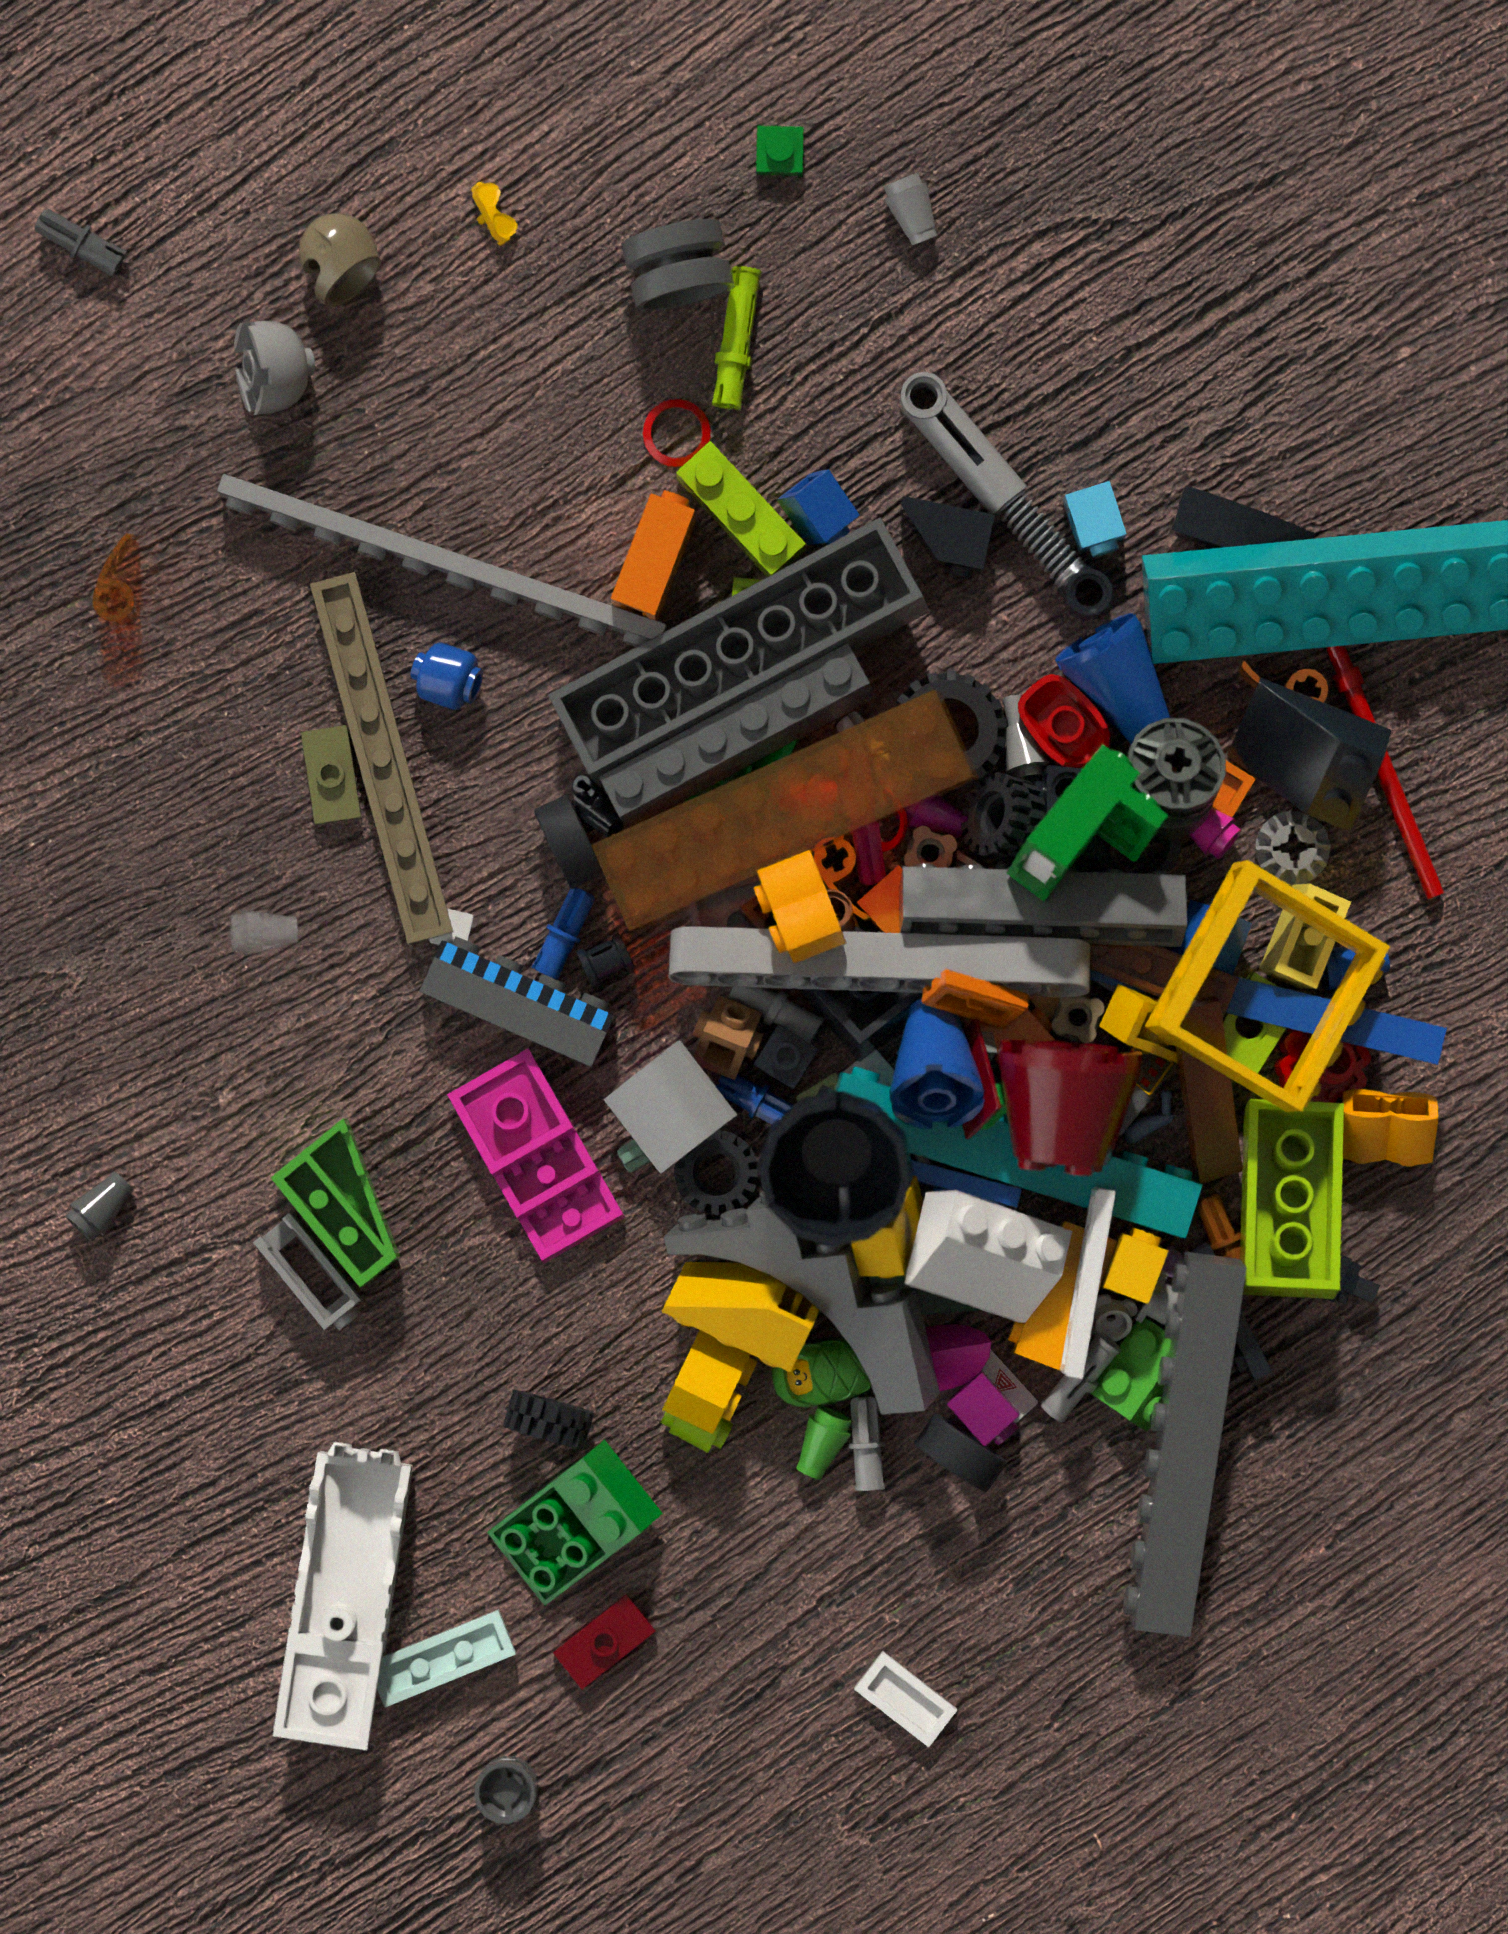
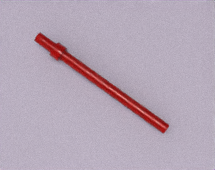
M1345 645L1325 647L1336 673L1332 678L1338 693L1344 692L1352 714L1376 723L1361 685L1365 684L1359 667H1353ZM1386 750L1377 777L1428 900L1443 894L1444 890Z

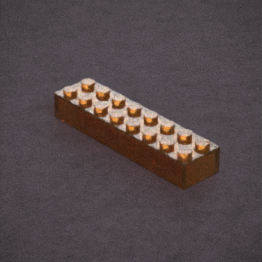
M934 689L591 846L628 930L639 931L759 877L757 870L808 850L813 853L979 777L941 692Z

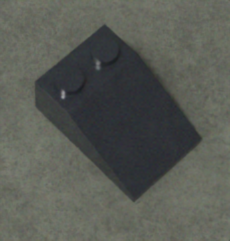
M1260 678L1227 756L1307 815L1351 831L1384 760L1392 730Z

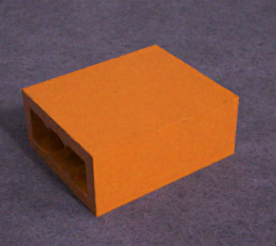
M663 490L661 497L650 493L612 593V606L659 621L696 523L695 509L690 508L688 505L689 499Z

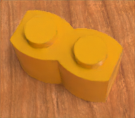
M810 850L757 870L762 884L754 887L763 913L773 911L777 924L769 927L779 954L788 951L794 964L846 943Z
M1353 1089L1343 1092V1159L1351 1160L1358 1164L1386 1159L1407 1167L1433 1162L1439 1118L1437 1097L1419 1092H1399L1390 1095L1370 1089Z

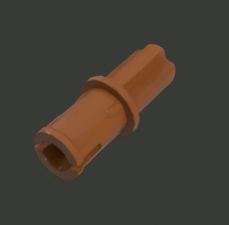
M1211 1194L1198 1200L1196 1207L1211 1242L1209 1245L1215 1256L1240 1259L1239 1239H1241V1232L1235 1233L1220 1195Z

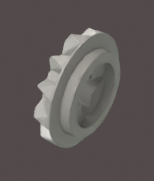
M1290 810L1274 815L1264 823L1256 838L1255 853L1259 866L1288 885L1305 884L1316 878L1327 865L1331 844L1325 827L1314 817L1303 812ZM1290 828H1293L1298 842L1305 843L1306 845L1312 844L1313 848H1308L1306 851L1298 854L1296 868H1293V861H1290L1289 853L1273 851V847H1279L1280 844L1288 842V835L1291 834Z

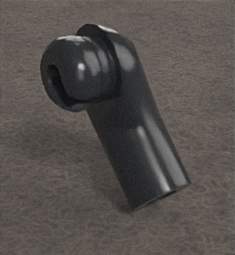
M588 774L577 776L572 782L571 789L574 794V804L578 817L608 839L617 838L623 831L624 823L607 809L603 787L599 788Z

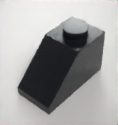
M903 496L900 512L935 565L945 567L944 574L953 578L971 580L973 573L982 575L995 515Z

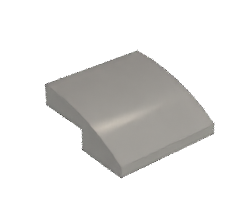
M680 1040L603 1099L660 1174L673 1166L737 1115Z

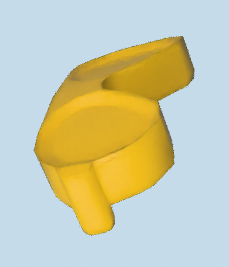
M478 182L471 188L473 200L481 212L477 221L479 224L486 223L492 237L498 241L499 246H502L515 234L518 224L515 219L500 213L496 209L501 193L499 187L493 183Z

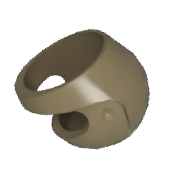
M327 214L314 220L306 228L300 240L299 260L302 269L308 274L320 272L315 285V295L327 307L342 305L355 297L370 283L381 265L372 234L365 224L347 214ZM348 272L346 281L338 288L332 290L336 282Z

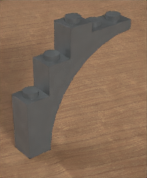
M763 1191L760 1193V1197L748 1209H734L723 1213L720 1217L706 1218L704 1213L685 1215L679 1218L678 1223L664 1236L668 1254L707 1255L737 1261L770 1274L802 1294L831 1320L853 1348L870 1379L881 1414L925 1411L940 1394L917 1288L899 1289L897 1284H887L872 1290L869 1276L859 1277L851 1243L830 1247L794 1235L769 1209L764 1199Z

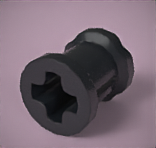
M619 932L612 934L611 940L588 951H585L583 948L576 951L593 989L600 986V980L623 969L628 971L636 969Z

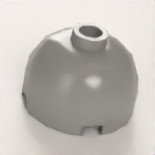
M256 321L239 324L235 334L234 353L243 352V369L235 368L240 395L246 409L249 412L255 411L254 415L275 413L288 409L301 398L307 387L308 376L314 375L315 360L311 348H304L302 340L297 333L288 325L280 322Z

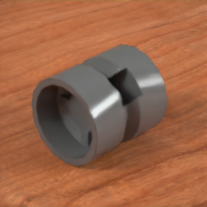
M501 1756L493 1759L483 1768L475 1784L474 1798L478 1809L487 1819L495 1823L510 1824L521 1820L530 1812L538 1794V1780L535 1771L526 1761L516 1756Z

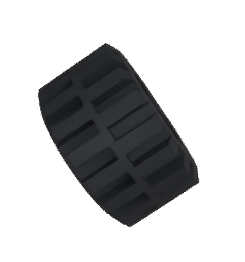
M946 671V673L942 674L930 673L925 678L910 684L909 688L904 693H901L896 701L889 723L890 748L892 755L895 756L898 762L897 764L903 772H906L911 777L912 781L918 785L923 784L934 791L948 790L949 792L959 791L961 788H969L975 785L993 770L999 761L1006 741V717L1004 718L1003 707L999 699L993 696L992 690L985 683L982 685L975 680L976 677L966 674V676L956 674L957 671ZM943 704L955 705L964 709L971 716L975 725V739L972 746L965 754L954 759H942L932 755L926 750L920 739L919 730L923 717L932 708Z

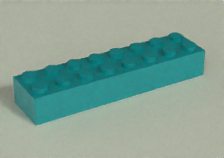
M1508 520L1142 555L1146 641L1153 664L1508 630Z

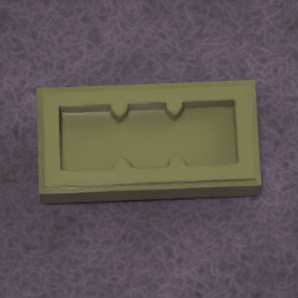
M343 725L301 732L315 825L362 818L348 726Z

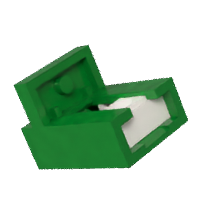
M1102 744L1026 840L1006 874L1044 902L1096 835H1099L1135 863L1168 815L1161 810L1160 805L1154 798L1145 793H1138L1132 788L1140 772L1133 767L1129 758L1121 752L1111 751Z

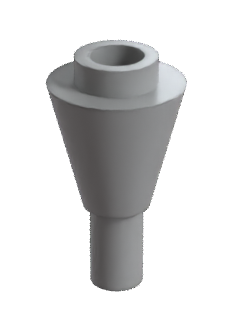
M1010 695L1002 699L1008 723L1006 729L1005 774L1031 782L1040 779L1043 770H1045L1047 765L1051 764L1043 749L1030 734L1020 718L1018 702L1021 696Z

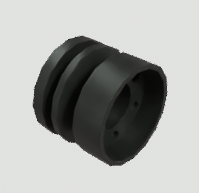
M1165 718L1148 724L1135 736L1127 755L1133 767L1140 772L1132 788L1138 793H1145L1154 798L1160 805L1161 810L1168 815L1153 838L1178 839L1194 833L1207 820L1226 775L1225 754L1215 736L1204 726L1190 720ZM1172 766L1177 768V773L1172 772Z

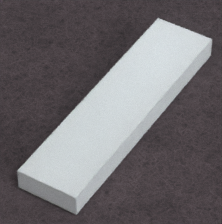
M1094 1187L1091 1190L1060 1371L1068 1377L1083 1379L1116 1192L1110 1189Z

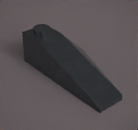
M756 895L739 908L740 913L754 929H769V927L777 924L773 911L763 913ZM855 926L854 932H864ZM800 989L818 1014L824 1018L828 1027L859 1062L898 1032L907 1021L911 1005L922 998V993Z

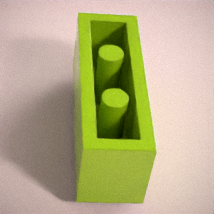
M711 441L676 472L678 482L766 577L788 567L805 551L806 543Z

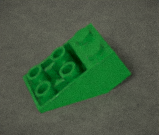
M603 1440L487 1533L543 1605L546 1606L642 1533L663 1513L606 1440Z

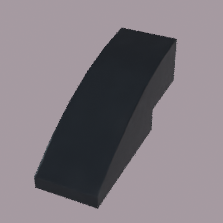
M1185 486L1169 535L1214 549L1314 539L1315 533L1249 506Z

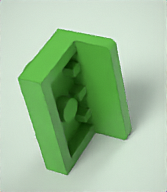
M1146 1317L1142 1323L1137 1321L1121 1343V1352L1114 1357L1098 1377L1097 1381L1099 1384L1090 1393L1145 1432L1151 1428L1154 1403H1162L1164 1385L1158 1384V1370L1161 1357H1169L1171 1339L1165 1338V1330Z

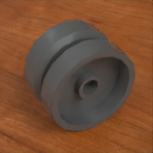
M696 219L669 224L641 232L621 243L627 270L644 273L631 283L636 310L659 311L690 305L714 298L735 287L729 261L713 257L725 247L719 220Z

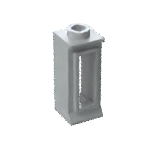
M294 1212L288 1213L282 1218V1222L265 1236H260L253 1243L324 1330L335 1325L340 1331L361 1314L356 1306L364 1299L312 1237ZM296 1237L299 1238L344 1294L327 1309L280 1252L281 1249Z

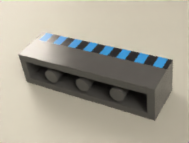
M455 936L452 944L444 940L441 941L419 992L582 1064L594 1067L615 1019L613 1014L606 1012L610 1003L585 992L581 1000L564 993L566 984L544 974L540 975L538 982L523 976L521 972L524 966L498 955L496 962H491L478 956L481 949L480 946Z

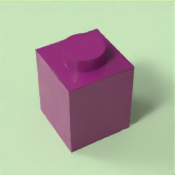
M983 1370L947 1400V1405L984 1447L992 1440L997 1446L1000 1445L1019 1428L1014 1422L1020 1416L1019 1411Z

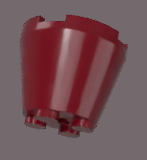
M1001 1039L998 1061L1013 1155L1019 1158L1018 1168L1045 1171L1046 1167H1056L1059 1164L1065 1165L1064 1173L1071 1175L1093 1176V1172H1103V1166L1109 1165L1141 1073L1142 1052L1130 1051L1128 1054H1118L1119 1047L1082 1042L1050 1040L1026 1043L1025 1039Z

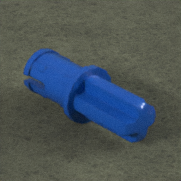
M578 887L570 888L553 925L548 924L546 927L549 929V932L531 968L553 979H559L575 942L580 944L581 939L577 936L595 901V897L591 893Z
M737 1074L735 1080L722 1075L719 1079L720 1084L716 1085V1088L725 1099L748 1111L749 1118L753 1119L757 1116L771 1125L794 1106L771 1093L769 1085L766 1084L764 1087H761L740 1074Z

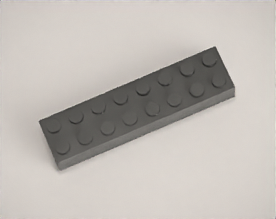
M881 517L548 694L588 774L596 785L601 788L603 785L599 776L847 643L854 653L930 611Z

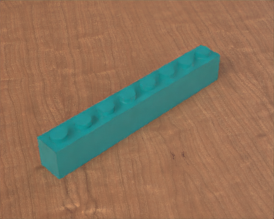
M853 1066L851 1074L840 1072L835 1090L839 1092L843 1090L875 1101L906 1134L911 1154L1087 1209L1089 1207L1091 1190L1094 1187L1116 1191L1112 1217L1186 1239L1202 1188V1184L1191 1181L1193 1175L1191 1171L1166 1164L1164 1172H1160L1146 1167L1149 1158L1121 1150L1119 1158L1111 1156L1109 1165L1103 1166V1172H1093V1176L1064 1173L1065 1165L1059 1164L1056 1167H1046L1045 1171L1018 1168L1019 1158L1013 1155L1006 1113L988 1130L980 1129L971 1139H965L962 1124L948 1128L947 1121L932 1122V1129H921L904 1123L894 1115L889 1098L890 1087L878 1083L880 1074Z

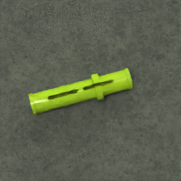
M738 266L732 267L735 287L729 293L723 340L720 352H717L715 356V364H718L712 405L719 408L739 410L742 407L746 370L751 369L752 358L748 357L754 323L757 292L762 271L756 268L741 266V268Z

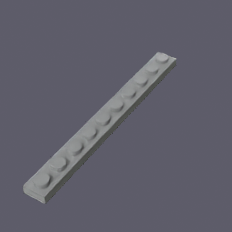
M226 474L222 475L217 490L221 497L227 499L225 506L247 515H252L254 508L270 513L269 521L291 530H296L298 523L314 528L313 536L335 545H340L342 538L358 543L360 545L357 551L367 556L384 560L387 553L404 559L402 567L423 575H428L430 568L448 574L446 582L468 590L473 589L474 583L492 589L490 597L508 604L516 605L518 599L536 604L534 612L552 619L561 620L564 613L580 619L578 627L587 631L605 635L608 628L625 634L622 641L634 647H638L667 631V626L664 623Z

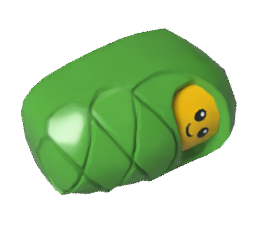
M844 1337L806 1340L791 1372L779 1367H772V1382L776 1394L784 1402L794 1407H818L835 1404L866 1393L872 1386L856 1353Z

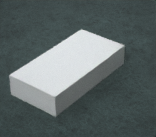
M884 1651L880 1653L854 1687L855 1691L928 1747L957 1711L955 1706Z

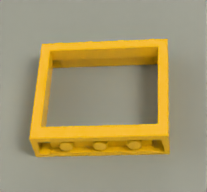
M1249 860L1235 862L1232 864L1144 1027L1285 1112H1299L1304 1107L1307 1108L1313 1096H1318L1321 1088L1318 1080L1325 1067H1330L1340 1055L1343 1048V1043L1340 1039L1347 1026H1352L1362 1014L1365 1007V1001L1362 998L1369 985L1375 984L1384 973L1381 971V968L1386 961L1384 957L1390 946ZM1252 891L1356 953L1284 1088L1279 1087L1179 1027Z

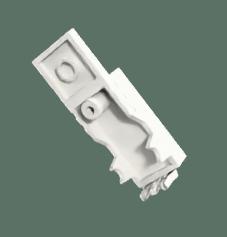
M333 1442L328 1452L320 1451L317 1453L314 1477L309 1488V1501L305 1515L307 1525L298 1569L299 1577L295 1587L294 1595L296 1597L292 1607V1623L288 1633L273 1736L361 1750L368 1749L382 1654L386 1648L413 1465L401 1463L398 1451L380 1449L379 1452L371 1451V1449L352 1448V1444Z

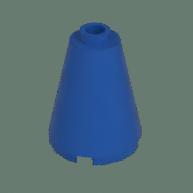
M1128 613L1095 628L1096 633L1083 641L1082 637H1080L1062 650L1055 658V661L1061 672L1132 745L1135 736L1148 724L1170 718L1154 664L1152 663V657L1141 622L1136 615Z
M921 998L914 1002L909 1009L889 1091L892 1111L904 1123L921 1129H932V1122L947 1121L948 1128L959 1126L973 1119L981 1111L984 1103V1086L959 1016L927 1006L922 1003Z

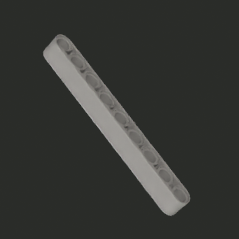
M680 927L672 930L670 933L668 978L682 985L922 993V989L926 985L931 986L932 980L935 977L941 978V972L944 969H948L1027 993L1028 996L1079 997L1088 994L1090 991V944L1079 939L842 931L846 940L845 944L793 964L788 951L781 954L778 953L769 929Z

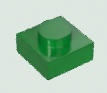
M757 126L756 175L803 176L804 126Z

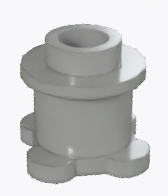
M1161 1271L1149 1304L1142 1303L1135 1317L1136 1321L1142 1323L1147 1315L1165 1325L1168 1311H1176L1178 1293L1172 1292V1286L1165 1283L1168 1277L1166 1272Z

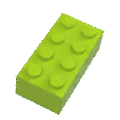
M1249 1099L1244 1109L1240 1259L1247 1267L1243 1295L1334 1299L1339 1292L1344 1103L1309 1102L1307 1108L1304 1107L1302 1111L1285 1112L1267 1100Z

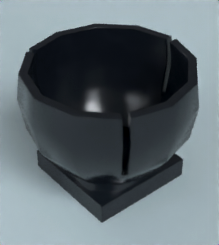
M824 1084L816 1095L799 1100L770 1126L758 1161L764 1199L769 1209L794 1235L830 1247L868 1240L891 1222L904 1206L914 1174L906 1134L875 1101L843 1090L841 1092L838 1090L833 1091Z

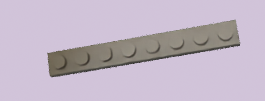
M355 572L312 583L310 587L407 944L410 945L454 933L357 575Z

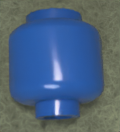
M441 642L431 646L426 654L419 652L411 669V679L417 680L416 689L418 696L425 701L451 710H458L465 703L472 704L479 693L484 674L483 669L478 667V660L474 654Z

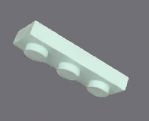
M498 1609L382 1656L377 1690L384 1708L516 1655V1650L500 1610Z

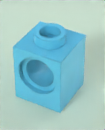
M1110 481L1066 494L1063 498V504L1079 554L1091 551L1092 557H1098L1118 550L1117 542L1124 540L1127 533Z

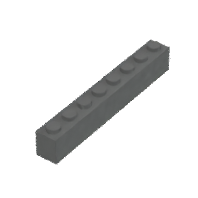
M1184 1252L1183 1264H1176L1174 1267L1172 1292L1178 1293L1176 1311H1168L1165 1324V1338L1171 1339L1169 1357H1161L1158 1370V1384L1164 1385L1162 1403H1154L1151 1417V1430L1157 1431L1155 1449H1147L1144 1463V1476L1150 1477L1148 1495H1140L1137 1510V1522L1143 1523L1141 1541L1134 1540L1132 1544L1130 1568L1136 1569L1134 1587H1126L1123 1603V1613L1129 1615L1134 1630L1186 1637L1191 1636L1247 1269L1241 1259Z

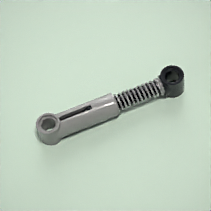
M920 372L910 376L903 384L900 394V409L904 416L916 425L988 513L1003 515L1002 521H1008L1007 527L1014 528L1012 534H1019L1018 540H1024L1023 547H1030L1028 553H1035L1034 559H1040L1039 566H1046L1044 572H1051L1050 578L1055 580V585L1058 587L1057 591L1064 598V605L1068 612L1081 620H1093L1101 616L1109 606L1113 595L1112 585L1108 578L1100 571L1094 570L1090 564L1086 565L1083 561H1080V557L1075 558L1076 551L1070 552L1068 550L1070 545L1065 546L1063 544L1065 538L1061 540L1058 538L1060 532L1054 533L1052 531L1054 526L1049 527L1047 525L1049 519L1043 520L1041 518L1043 513L1038 514L1036 512L1038 507L1033 508L1031 506L1033 500L1027 501L1025 499L1027 497V494H1025V490L1028 488L1027 485L949 394L943 381L935 374ZM918 388L930 389L936 396V403L929 409H919L912 404L910 400L911 393ZM940 416L969 449L968 452L963 450L938 420ZM1084 583L1093 584L1100 592V602L1089 607L1080 604L1075 597L1076 588Z

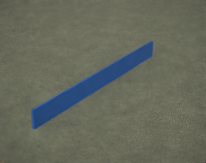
M1090 970V980L1113 986L1121 984L1146 993ZM1237 977L1239 982L1226 1013L1313 1034L1331 1000ZM1364 1008L1359 1019L1352 1026H1347L1340 1041L1438 1065L1447 1028Z

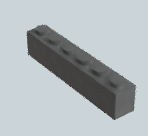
M847 643L599 776V779L620 819L627 829L630 830L783 748L792 741L876 698L852 649Z
M929 863L902 867L899 884V933L1068 938L1099 945L1181 947L1187 928L1185 875H1172L1167 871L1156 870L1147 874L1125 873L1118 869H1107L1101 872H1078L1076 869L1070 868L1043 902L1006 874L1009 868L984 869L979 865L942 868Z

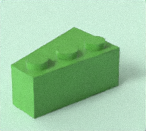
M347 1118L341 1119L271 1177L272 1181L359 1287L366 1286L400 1258Z

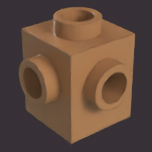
M718 996L712 1012L702 1010L692 1035L700 1038L693 1057L699 1066L735 1080L744 1057L754 1060L763 1038V1033L755 1031L762 1012Z

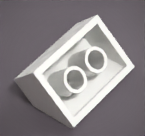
M959 1191L926 1192L904 1284L1019 1323H1025L1062 1277L1072 1231Z

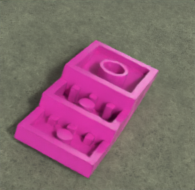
M529 1048L447 1094L486 1166L495 1178L516 1218L520 1221L544 1264L625 1218Z

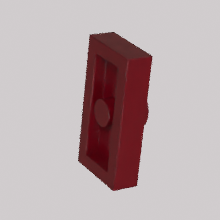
M626 1593L554 1650L553 1654L582 1690L652 1635L656 1629Z

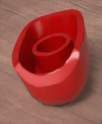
M1055 674L1046 675L1034 683L1021 696L1018 702L1020 718L1040 747L1063 767L1083 769L1102 744L1109 749L1111 748L1110 731L1101 713L1076 686L1064 677Z

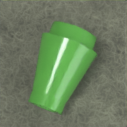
M818 1406L815 1414H810L808 1417L801 1456L796 1469L809 1477L822 1479L828 1466L852 1435L849 1430L852 1420L834 1409Z

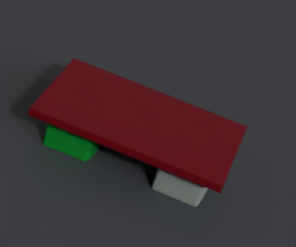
M974 1019L964 1029V1033L984 1086V1103L981 1111L973 1119L962 1124L965 1139H971L980 1129L988 1130L1007 1112L1002 1084L995 1083L990 1062L998 1053L993 1033L981 1031L978 1019Z

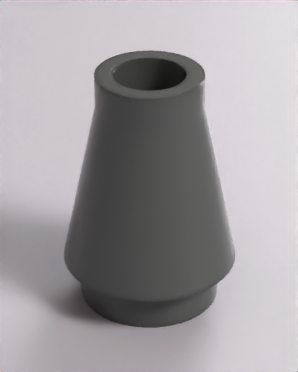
M113 1171L105 1180L69 1204L72 1209L66 1214L65 1218L80 1233L93 1242L99 1234L102 1236L106 1234L127 1197L134 1189Z

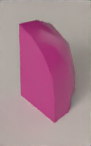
M957 1324L925 1327L939 1391L949 1390L966 1384L982 1371L990 1357L991 1341L985 1333L973 1327Z

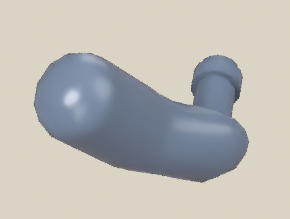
M1163 1090L1160 1093L1162 1113L1143 1115L1129 1125L1123 1133L1127 1142L1137 1143L1151 1132L1171 1123L1175 1117V1113H1171V1091Z

